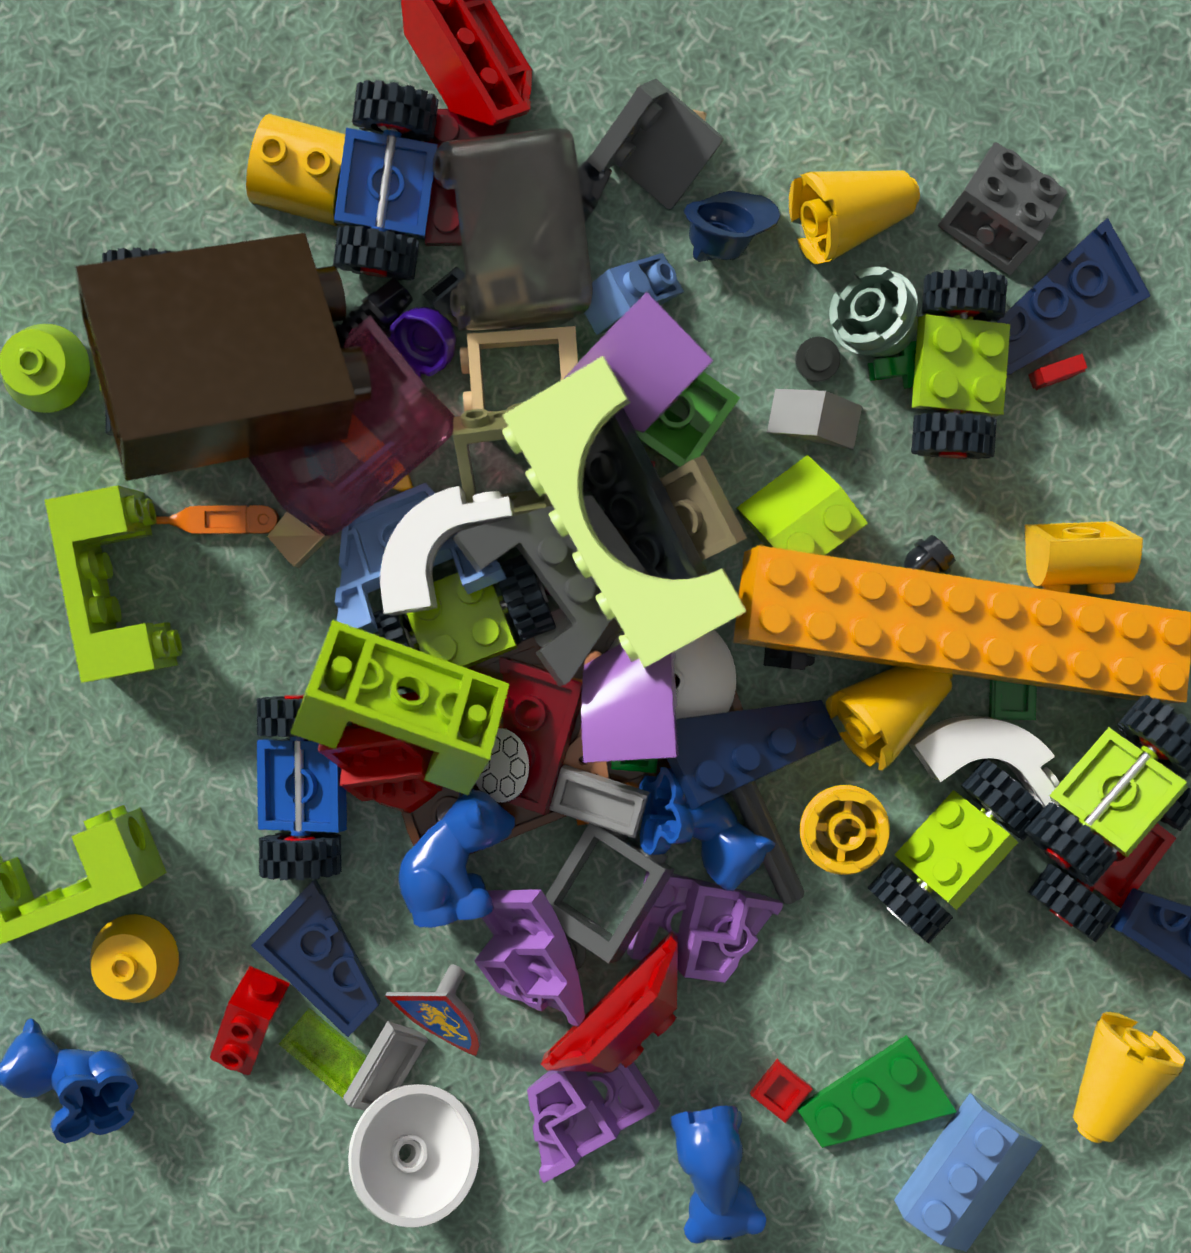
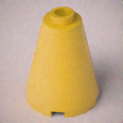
M903 170L806 172L801 174V177L795 178L791 183L789 214L791 222L800 218L806 238H797V241L806 258L814 264L828 263L912 215L920 199V190L916 180Z
M896 666L836 691L825 702L826 709L831 719L838 716L843 723L846 732H841L839 735L848 748L864 764L871 767L875 763H879L878 770L883 771L893 763L952 690L951 679L953 675Z
M1104 1012L1096 1023L1073 1113V1119L1078 1125L1077 1130L1079 1133L1095 1143H1102V1141L1113 1142L1182 1072L1185 1062V1056L1163 1035L1154 1030L1150 1037L1132 1028L1138 1021L1114 1012Z

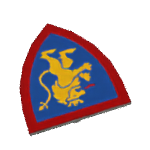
M450 965L436 992L386 993L385 997L415 1024L458 1049L473 1056L477 1055L481 1039L479 1030L473 1021L474 1013L455 995L465 975V971L461 967Z

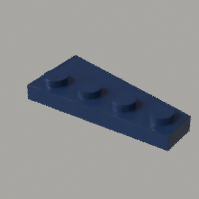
M1108 218L1101 222L1005 312L1004 318L996 321V323L1010 324L1007 376L1151 296Z
M822 700L676 719L679 755L666 759L693 810L834 745L842 740Z
M1132 888L1110 927L1191 980V906Z

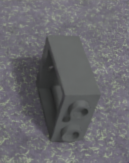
M589 823L545 896L552 906L564 933L610 964L621 960L675 869L665 863L668 857L666 854H646L639 845L629 840L628 836ZM599 840L650 873L614 934H611L563 902L564 897Z

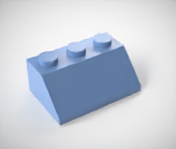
M970 1093L894 1201L903 1218L942 1246L967 1252L1043 1144Z

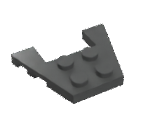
M592 495L585 496V508L590 523L601 542L621 562L643 573L645 571L644 567ZM554 506L462 530L453 537V540L477 573L513 547H517L572 623L571 627L535 652L559 687L568 683L610 621L597 602L596 595L600 594L601 590L593 576L585 579L573 559L572 554L577 552L578 549L570 535L562 537L550 518L549 513L555 510Z

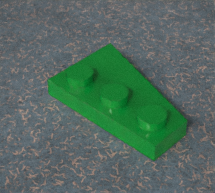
M907 1035L802 1102L797 1108L822 1148L957 1112Z

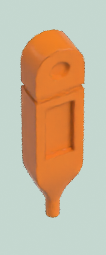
M264 505L190 506L171 516L156 517L157 524H170L193 534H267L280 521L276 510Z

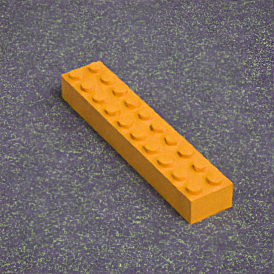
M761 545L744 552L739 597L746 608V612L736 617L733 643L1136 701L1142 695H1149L1152 699L1155 697L1161 700L1162 703H1187L1191 661V612Z

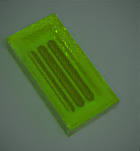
M310 1008L305 1011L279 1042L283 1049L342 1098L367 1057Z

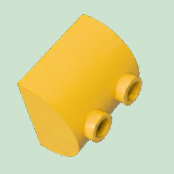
M273 114L265 115L256 130L248 159L246 190L249 201L267 208L337 226V223H334L345 134Z
M1113 521L1025 524L1027 573L1035 586H1042V589L1070 593V585L1087 584V592L1113 594L1115 593V583H1130L1135 578L1141 562L1143 538Z

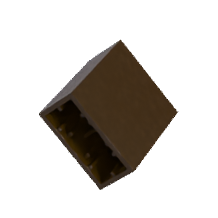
M306 233L75 266L81 315L125 481L347 439L355 403L371 399V378L363 350L360 346L341 348L333 322L343 321L346 318V299L340 274L334 265L316 268Z

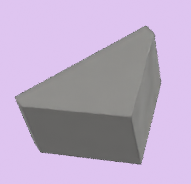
M775 389L767 433L853 450L862 406L827 391Z

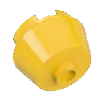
M852 785L833 786L818 793L806 806L800 822V838L808 857L823 870L838 875L856 874L871 867L884 853L890 836L888 815L881 802L867 790Z
M138 914L118 917L107 923L99 931L93 942L90 953L91 974L97 987L109 997L129 1003L152 1000L166 991L176 976L179 966V952L176 941L171 932L162 923L151 917Z

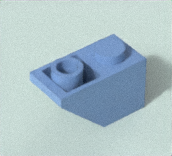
M661 253L608 269L575 295L594 332L596 335L608 332L646 292L659 305H662L684 291L677 280L674 268L668 263L664 254Z

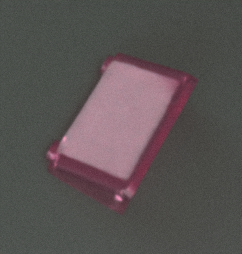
M371 316L355 327L349 333L344 343V348L360 346L363 350L369 368L372 395L369 401L355 403L347 439L249 457V460L281 507L313 531L323 536L336 534L346 528L453 435V417L455 415Z

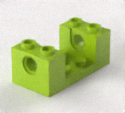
M119 485L45 499L81 683L178 666L177 656L182 655V642L176 629L171 630L170 622L158 624L142 623L117 628L116 623L120 622L122 618L121 608L118 599L115 596H110L107 579L113 576L112 563L109 555L101 551L102 545L152 536L151 525L156 524V511L152 500L145 498L144 492Z
M332 620L290 734L336 749L347 722L359 724L434 751L424 780L468 795L490 760L509 683ZM409 687L418 694L420 700H405L399 695L397 688Z
M122 805L83 821L87 830L71 837L87 877L63 889L59 887L34 898L18 857L3 862L0 854V945L139 890L166 874V869L141 807L127 812L125 805Z

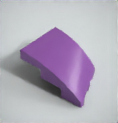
M646 292L589 350L566 377L603 356L630 401L628 405L623 407L635 430L644 433L677 401L678 396L712 364L713 360Z
M620 643L584 665L581 710L584 763L671 758L679 755L675 707H677L674 672L675 651L644 668L639 659L634 662L630 660Z
M646 871L644 883L650 874L648 871ZM672 874L628 946L627 954L632 959L642 960L652 950L649 947L659 927H662L669 933L672 930L670 925L673 915L683 910L678 933L674 932L678 936L677 970L686 978L725 983L738 967L740 958L748 953L758 941L756 935L772 914L778 915L780 913L783 903L778 899L737 888L734 891H727L715 883Z
M486 890L491 896L494 909L492 913L482 919L492 932L493 937L474 960L497 993L513 1000L522 1001L529 1007L541 1012L547 1006L564 1012L569 1024L579 1026L585 1018L579 975L564 930L542 890Z
M634 1062L627 1068L620 1064L611 1073H594L590 1076L586 1072L548 1071L529 1086L527 1093L530 1111L534 1116V1141L538 1142L541 1158L540 1179L545 1183L575 1167L581 1157L616 1139L621 1130L658 1109L660 1102ZM593 1080L600 1081L607 1086L608 1090L605 1100L593 1084Z

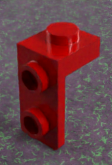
M249 966L227 1004L210 1059L229 1070H236L242 1074L250 1075L257 1061L269 1025L284 1000L290 983Z

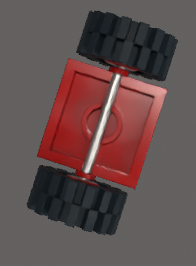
M1189 787L1160 819L1161 822L1167 823L1170 827L1179 831L1191 819V788ZM1157 823L1128 857H1125L1109 845L1113 852L1116 853L1117 859L1094 886L1091 887L1088 884H1084L1078 878L1075 881L1069 875H1066L1063 871L1049 863L1027 892L1049 908L1051 913L1067 925L1073 926L1089 939L1097 942L1118 913L1091 892L1096 890L1121 909L1131 889H1139L1177 838Z

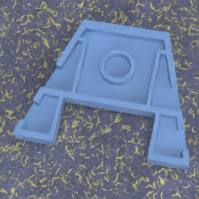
M426 483L343 516L339 566L342 569L340 587L336 588L335 604L338 607V622L371 634L378 631L368 593L381 588L380 571L382 558L387 543L399 522L417 504L435 494ZM456 534L451 536L441 546L433 566H436L454 558L462 585L467 594L506 579L505 573L496 560L477 573L453 540Z

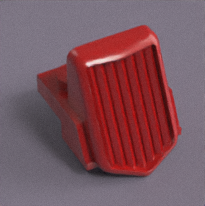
M416 692L399 694L408 701L420 700ZM353 722L352 726L345 727L336 749L319 744L318 752L341 768L340 786L362 802L374 800L380 805L404 813H412L432 799L438 791L443 790V786L424 780L430 758L434 752L430 749Z

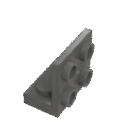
M654 79L640 85L587 161L600 173L617 165L664 207L671 209L677 204L722 144L723 136L661 82Z
M995 142L983 158L967 186L946 212L938 227L1011 276L1040 242L1067 191L1054 178L1041 173L1022 160L1016 152L1006 149Z

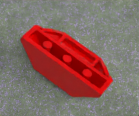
M401 0L404 35L450 112L493 126L526 115L530 111L531 101L529 99L532 87V69L491 0Z
M671 930L585 1014V1018L579 1026H573L544 1054L541 1065L547 1071L609 1073L620 1064L625 1068L630 1066L644 1051L641 1043L653 1032L657 1037L663 1034L677 1018L673 1012L677 1009L678 936Z

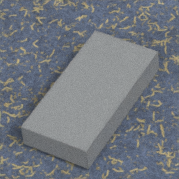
M564 764L560 769L549 810L635 838L639 832L650 792Z
M387 1021L343 1097L347 1105L365 1111L381 1095L394 1088L401 1087L428 1041L426 1036L415 1029Z

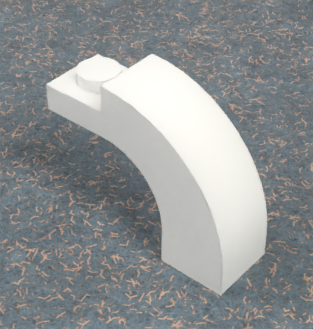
M457 486L435 493L412 508L393 531L382 558L380 587L384 614L395 616L436 609L433 564L441 546L451 536L462 530L515 516L512 500L509 497L501 498L499 491H492L474 495V503L467 504L465 492Z
M984 716L953 717L927 727L916 734L908 743L929 775L940 782L972 761L993 758L999 759L1009 766L1024 788L1044 808L1049 802L1053 803L1049 795L1060 784L1049 768L1044 767L1041 769L1042 765L1055 757L1054 754L1036 736L1009 722Z

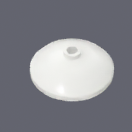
M713 629L675 650L674 672L679 678V684L676 687V719L725 713L731 707L736 689L735 664L726 643ZM624 631L616 637L608 651L621 643L619 637L625 634Z
M423 1084L404 1085L381 1095L362 1114L350 1141L348 1155L349 1173L353 1188L362 1204L379 1219L400 1227L426 1226L449 1215L464 1200L476 1177L480 1149L475 1124L467 1109L457 1098L447 1091L434 1086ZM408 1144L411 1148V1154L405 1161H402L399 1157V1151L403 1145Z

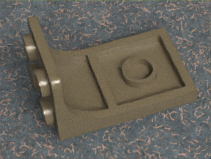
M704 455L691 460L660 478L702 561L747 538ZM615 527L621 535V537L626 542V544L629 546V539L626 537V535L622 532L620 528ZM646 570L643 572L644 574L649 575V573Z

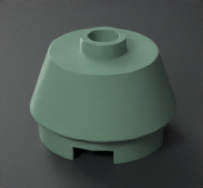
M869 267L854 273L856 279L848 284L840 295L836 291L831 300L829 319L834 335L840 345L850 352L878 358L893 356L904 350L911 343L917 332L918 299L916 290L905 276L890 271L885 267Z

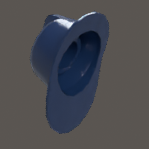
M736 191L722 192L704 200L687 204L684 209L685 216L690 221L689 238L694 246L693 257L698 262L714 259L735 260L743 255L754 236L777 225L780 218L778 207L770 199L761 195Z

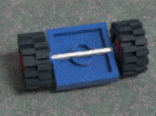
M370 80L357 83L352 123L361 130L346 128L334 223L349 226H340L337 229L333 265L336 268L352 271V273L366 274L367 276L395 278L396 280H414L419 241L414 238H408V236L425 238L438 144L422 142L421 140L429 141L434 138L439 99L434 94H428V91L423 89L415 90V87L411 85L400 86L399 83L391 81L390 84L385 83L383 80H375V83Z
M304 695L257 698V735L266 737L290 736V739L257 740L258 830L291 831L289 834L276 833L275 835H266L259 838V876L262 878L268 877V879L272 880L278 878L280 880L320 879V877H331L342 872L341 835L336 833L347 830L346 790L340 786L341 768L318 752L319 743L290 734Z

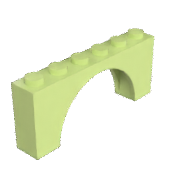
M602 356L503 414L502 416L508 427L503 429L502 432L514 453L517 455L523 451L532 468L526 471V475L539 496L546 493L555 510L551 511L549 515L557 531L562 537L570 535L578 549L572 556L585 579L591 576L595 579L601 590V593L596 595V599L603 613L609 621L615 617L625 633L619 637V640L626 654L632 662L639 659L645 668L746 612V608L723 568L691 579L673 580L649 576L638 572L617 559L595 533L590 523L583 497V475L586 459L602 427L613 415L630 403L610 365Z

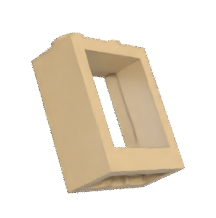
M576 327L467 334L468 347H460L462 374H470L471 391L463 392L464 412L472 409H485L481 349L559 344L561 380H563L578 363Z

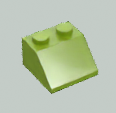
M809 455L805 456L736 507L764 546L819 555L828 554L868 524L843 488Z

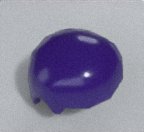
M416 307L407 310L390 327V346L397 362L410 372L424 374L429 377L446 368L455 355L457 341L455 331L451 322L437 310L429 307Z

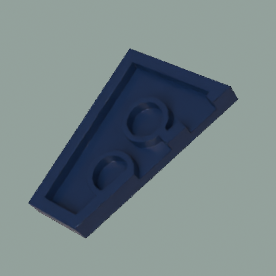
M314 879L251 945L347 1037L359 1027L381 1002L317 879Z

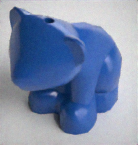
M661 767L660 773L656 777L645 776L640 783L639 789L650 792L640 829V846L643 851L649 855L665 854L671 847V844L690 842L692 837L702 841L701 857L707 873L724 890L734 891L748 876L760 867L766 853L770 852L776 845L771 839L756 835L740 824L724 796L692 810L671 768Z
M471 789L468 795L459 792L458 799L444 818L427 830L402 860L398 877L400 892L408 910L412 913L414 925L432 928L445 926L456 920L483 918L492 913L494 909L489 892L486 891L482 877L475 873H467L466 865L470 853L491 847L508 838L515 826V817L505 811L487 793Z
M32 1018L26 1021L23 1032L13 1040L0 1062V1085L14 1095L21 1098H36L51 1090L57 1093L63 1108L57 1111L51 1119V1129L56 1140L66 1144L77 1141L90 1132L96 1135H104L116 1131L128 1123L135 1113L131 1103L135 1090L139 1088L133 1077L130 1065L122 1055L108 1050L94 1052L79 1049H60L43 1033L40 1025Z
M716 1106L702 1111H686L671 1117V1126L676 1134L678 1163L683 1171L690 1176L691 1183L695 1189L690 1197L689 1218L684 1226V1233L692 1243H703L706 1240H730L745 1234H759L766 1225V1216L757 1207L750 1188L739 1181L743 1148L738 1131L742 1123V1113L735 1106Z

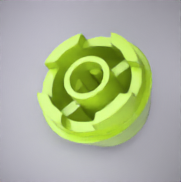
M37 324L21 330L7 340L0 353V371L7 392L18 404L34 412L52 413L69 407L82 395L89 381L90 361L84 345L71 331L54 324Z

